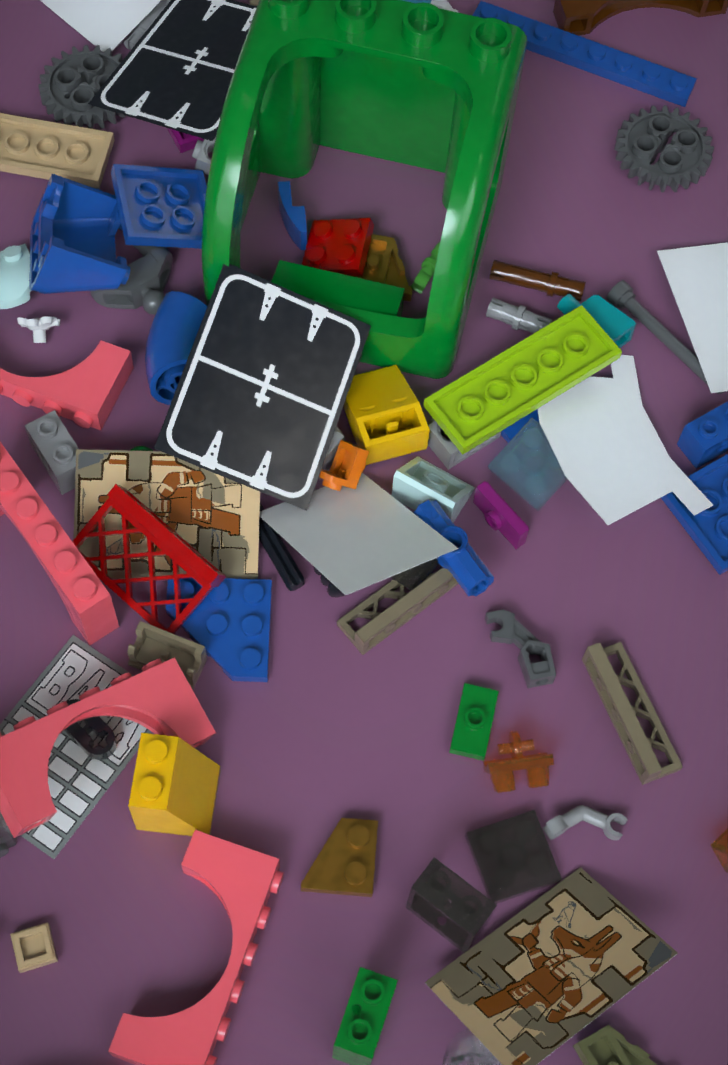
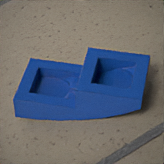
M290 181L278 182V203L282 221L293 242L300 250H305L307 246L305 206H292Z

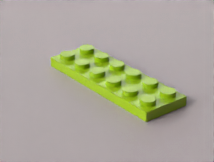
M581 305L425 398L423 406L463 455L618 360L622 350Z

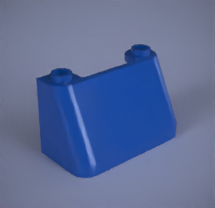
M51 174L31 225L30 290L42 294L110 290L117 289L120 284H126L130 274V266L127 265L126 258L121 256L116 258L115 235L118 229L122 230L115 195Z

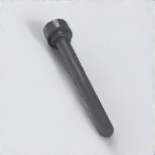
M625 280L618 282L610 290L606 299L615 307L626 308L707 384L698 358L634 299L636 295L633 293V288Z

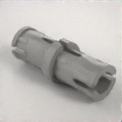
M495 297L492 298L486 312V317L509 324L514 330L522 329L533 334L552 323V319L530 312L523 305L517 307Z

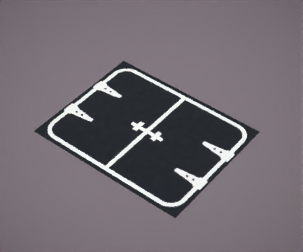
M171 0L88 104L213 141L217 134L230 81L257 6L234 0Z
M223 264L154 449L307 511L371 326L232 264L229 266Z

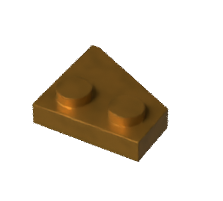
M372 234L363 276L357 278L405 288L404 300L411 302L412 288L408 285L405 267L398 256L399 250L395 238Z
M341 818L302 880L301 891L372 897L378 821Z

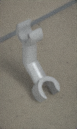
M579 805L567 813L558 815L546 822L547 825L543 827V830L549 839L553 840L570 827L585 821L603 829L607 838L620 840L623 835L614 831L610 823L617 822L618 824L625 825L628 820L619 813H613L608 816L587 806Z

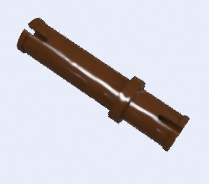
M495 259L489 277L490 280L502 281L547 293L546 296L553 297V295L564 297L567 294H571L580 302L586 284L584 281L559 276L558 272L553 271L552 274L500 262Z

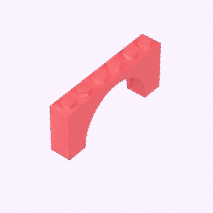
M101 340L94 351L81 363L67 371L46 377L19 376L0 368V394L12 398L22 406L29 407L31 405L40 408L46 414L55 410L59 417L62 416L73 420L75 424L82 428L88 429L92 427L101 431L134 368L131 351Z
M0 442V516L5 514L21 533L54 584L71 620L87 643L92 645L119 627L111 595Z
M175 657L163 663L160 658L153 660L141 668L142 672L135 676H131L130 672L125 673L110 682L111 687L102 691L99 687H94L79 696L80 701L68 705L67 701L61 702L47 710V716L35 720L34 716L28 717L14 725V731L3 736L0 733V812L14 838L48 822L57 813L48 785V762L58 735L74 723L97 716L121 717L144 726L154 734L179 737L194 748L205 744L216 734Z
M194 830L181 864L184 874L195 878L207 886L218 897L227 911L233 932L232 949L228 965L216 986L202 1000L183 1011L160 1017H141L123 1013L108 1050L113 1057L135 1065H216L217 1057L212 1056L217 1040L224 1042L231 1023V1019L226 1017L231 1002L237 1004L245 984V981L240 980L244 965L251 967L258 949V944L253 943L257 929L264 930L271 913V908L266 906L271 892L274 894L278 893L284 877V872L279 871V858Z

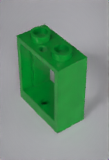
M362 967L359 968L333 1046V1059L350 1065H371L398 980Z

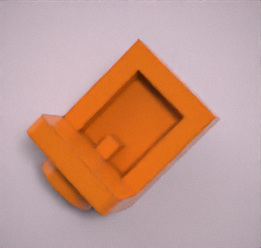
M340 440L330 471L321 469L319 477L323 479L322 485L337 491H341L342 486L356 489L361 473L365 469L369 451L351 442Z

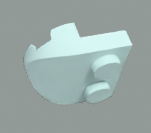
M26 244L9 246L0 251V309L13 308L30 300V292L32 291L29 289L30 253Z

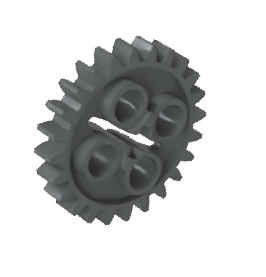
M84 45L83 51L79 52L74 46L72 47L73 54L68 55L66 52L61 51V60L52 57L53 66H44L45 74H40L41 84H38L42 105L46 106L48 115H54L56 122L64 119V124L71 125L74 122L79 127L87 124L90 129H93L94 124L98 123L104 129V121L108 120L112 124H116V115L123 118L126 117V115L88 104L122 62V55L120 53L112 56L111 48L102 53L100 45H97L94 51H89L88 45Z
M653 105L651 106L650 113L641 108L638 116L631 113L629 121H623L621 129L617 133L614 150L617 151L616 160L622 161L620 169H630L628 178L639 177L637 185L640 186L646 181L649 183V190H652L655 185H659L661 192L665 191L666 186H670L674 192H677L679 184L683 188L688 189L690 182L697 184L700 176L704 177L713 158L714 147L710 146L712 137L705 136L708 130L707 127L698 128L700 119L689 120L690 112L681 116L679 115L678 107L673 112H668L666 105L663 106L662 111H658ZM673 132H676L672 137L671 143L667 144L669 137ZM661 153L655 165H651L656 160L657 154Z

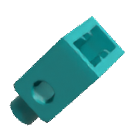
M567 294L557 305V308L564 315L582 305L619 348L632 338L636 322L599 295H593L583 303H579L571 294Z

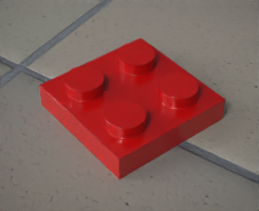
M371 218L313 220L302 265L348 276L362 277L374 229Z

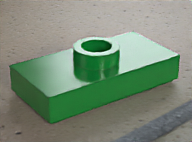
M464 683L449 753L484 761L499 693L498 690Z

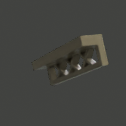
M436 558L404 571L337 621V626L362 655L459 584L446 568H441L436 573H430L431 563ZM426 567V572H420ZM409 579L425 580L409 593H404V583ZM398 587H400V592H395V591H394V590H396ZM382 599H399L382 613L377 612L378 602ZM374 606L373 612L367 611ZM356 618L372 619L356 632L349 625Z
M600 642L588 646L582 661L642 785L680 771L683 766L622 643L619 642L605 648L602 647ZM614 654L617 655L622 665L619 675L615 674L607 657ZM624 673H626L628 679L623 678ZM621 685L635 691L637 700L634 707L631 706ZM640 704H641L643 710L638 709V707H639ZM636 716L650 722L653 728L650 738L646 737ZM655 735L657 736L659 742L654 740ZM652 748L665 752L670 764L661 768Z

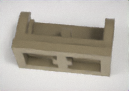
M140 621L136 628V641L134 645L129 644L128 665L141 670L143 666L153 660L160 658L163 663L175 657L193 690L207 661L205 646Z

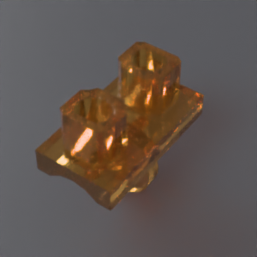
M518 731L509 732L508 743L497 744L499 755L511 753V757L483 761V768L485 773L490 774L494 791L497 793L516 790L513 771L523 769L526 772L527 786L529 788L548 786L549 766L554 765L553 754L544 752L523 756V751L535 749L533 739L521 741Z

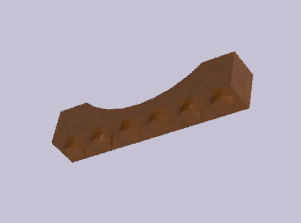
M555 0L553 13L559 29L579 36L590 34L608 18L633 9L667 8L686 12L699 18L726 14L728 0Z

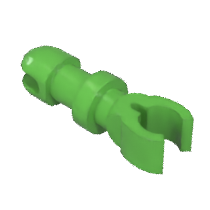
M440 242L433 248L431 256L424 259L421 264L422 269L411 285V288L420 294L434 275Z

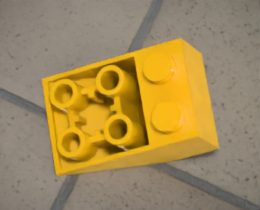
M393 365L354 375L343 407L357 446L369 451L366 465L427 449L430 429L417 397L398 366Z

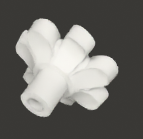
M51 316L33 319L17 318L18 324L21 327L33 330V343H46V330L53 326H60L61 320Z

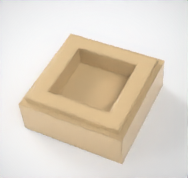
M48 922L10 934L20 973L58 962Z

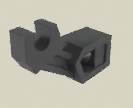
M503 609L487 612L485 615L486 624L498 623L502 628L491 631V642L514 643L520 649L518 661L527 688L553 684L556 671L550 645L539 641L514 618V613ZM529 654L540 656L542 661L530 663Z

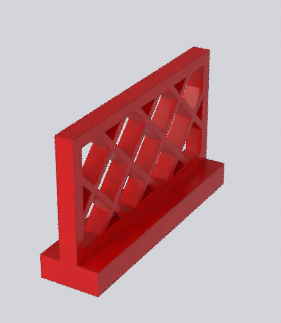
M115 484L107 494L109 498L72 542L79 550V547L87 538L99 537L100 556L87 557L79 550L97 577L150 625L175 634L214 587H218L227 576L130 491ZM112 508L122 515V530L105 531L104 518ZM128 521L137 529H129ZM98 526L99 532H93L95 528ZM129 534H144L147 537L148 552L130 554ZM123 535L124 554L107 556L105 536ZM154 544L162 551L154 552ZM154 556H169L173 560V575L156 576ZM148 557L149 577L132 578L131 558ZM124 559L125 579H111L107 573V560ZM100 561L101 569L93 562ZM179 566L188 574H180ZM193 578L203 587L194 598L181 599L180 579ZM174 579L175 600L157 601L156 581ZM150 581L151 602L138 603L133 598L132 583ZM126 583V591L118 584ZM181 603H188L182 611ZM175 604L176 619L166 628L158 620L157 605ZM151 606V613L148 612L144 607Z

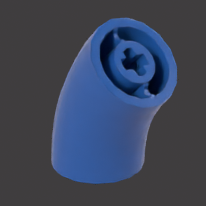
M171 291L166 293L155 314L146 342L145 367L150 392L158 402L166 405L171 404L207 306L202 301L183 292Z

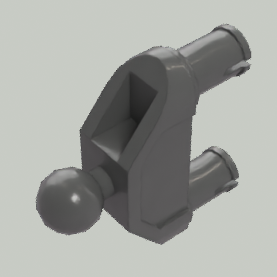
M133 245L143 257L128 264L130 266V274L126 284H120L117 289L90 291L91 296L98 304L107 308L137 309L143 306L147 313L155 315L165 297L163 291L171 273L173 257L171 252L165 247Z

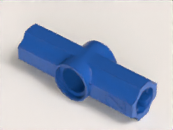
M427 500L418 505L413 513L458 547V549L437 557L438 563L450 571L468 597H476L486 591L494 582V576L469 545L466 532L454 525L436 500Z

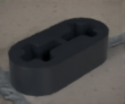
M72 699V700H68L67 703H68V705H71V704L76 703V702H78V701H80V700H79V699ZM100 716L84 719L83 721L86 725L83 728L76 722L64 730L93 759H107L116 750L117 742L114 732ZM93 731L99 738H103L106 735L105 741L107 746L103 749L100 746L92 748L94 743L89 734Z

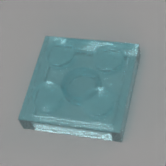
M533 418L523 426L488 465L491 472L537 511L543 507L567 480L541 425Z

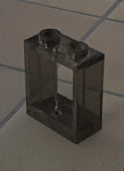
M435 857L411 887L406 908L463 953L468 951L479 937L497 907L494 902ZM439 917H444L446 919V923L444 925H440L438 923L437 919Z

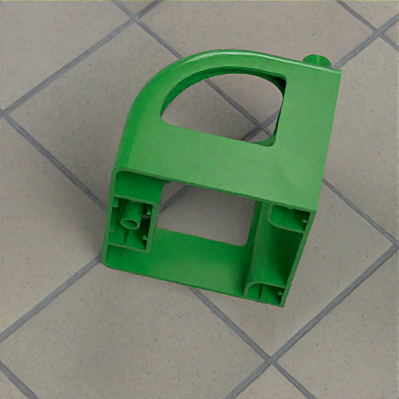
M259 0L227 91L210 164L202 226V272L206 306L209 304L223 264L227 266L232 264L240 268V233L261 172L291 179L302 177L312 169L319 145L443 172L445 177L442 202L447 209L439 245L426 317L420 319L402 317L405 288L279 260L271 282L370 325L371 328L359 362L384 368L397 365L401 372L432 379L448 376L454 368L503 179L527 47L525 32L513 24L505 23L496 18H481L439 9L435 5L423 2L411 3L402 0Z

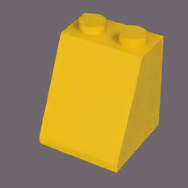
M141 733L128 804L136 829L192 836L194 830H198L210 835L220 765L179 737Z

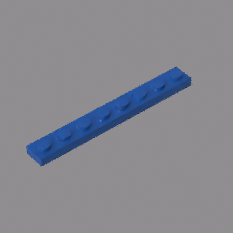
M482 0L472 15L481 18H496L521 28L527 36L526 49L682 107L686 106L697 78Z

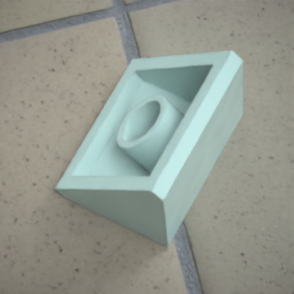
M417 456L396 470L391 496L413 510H416L418 505L427 500H436L451 521L454 522L475 487Z

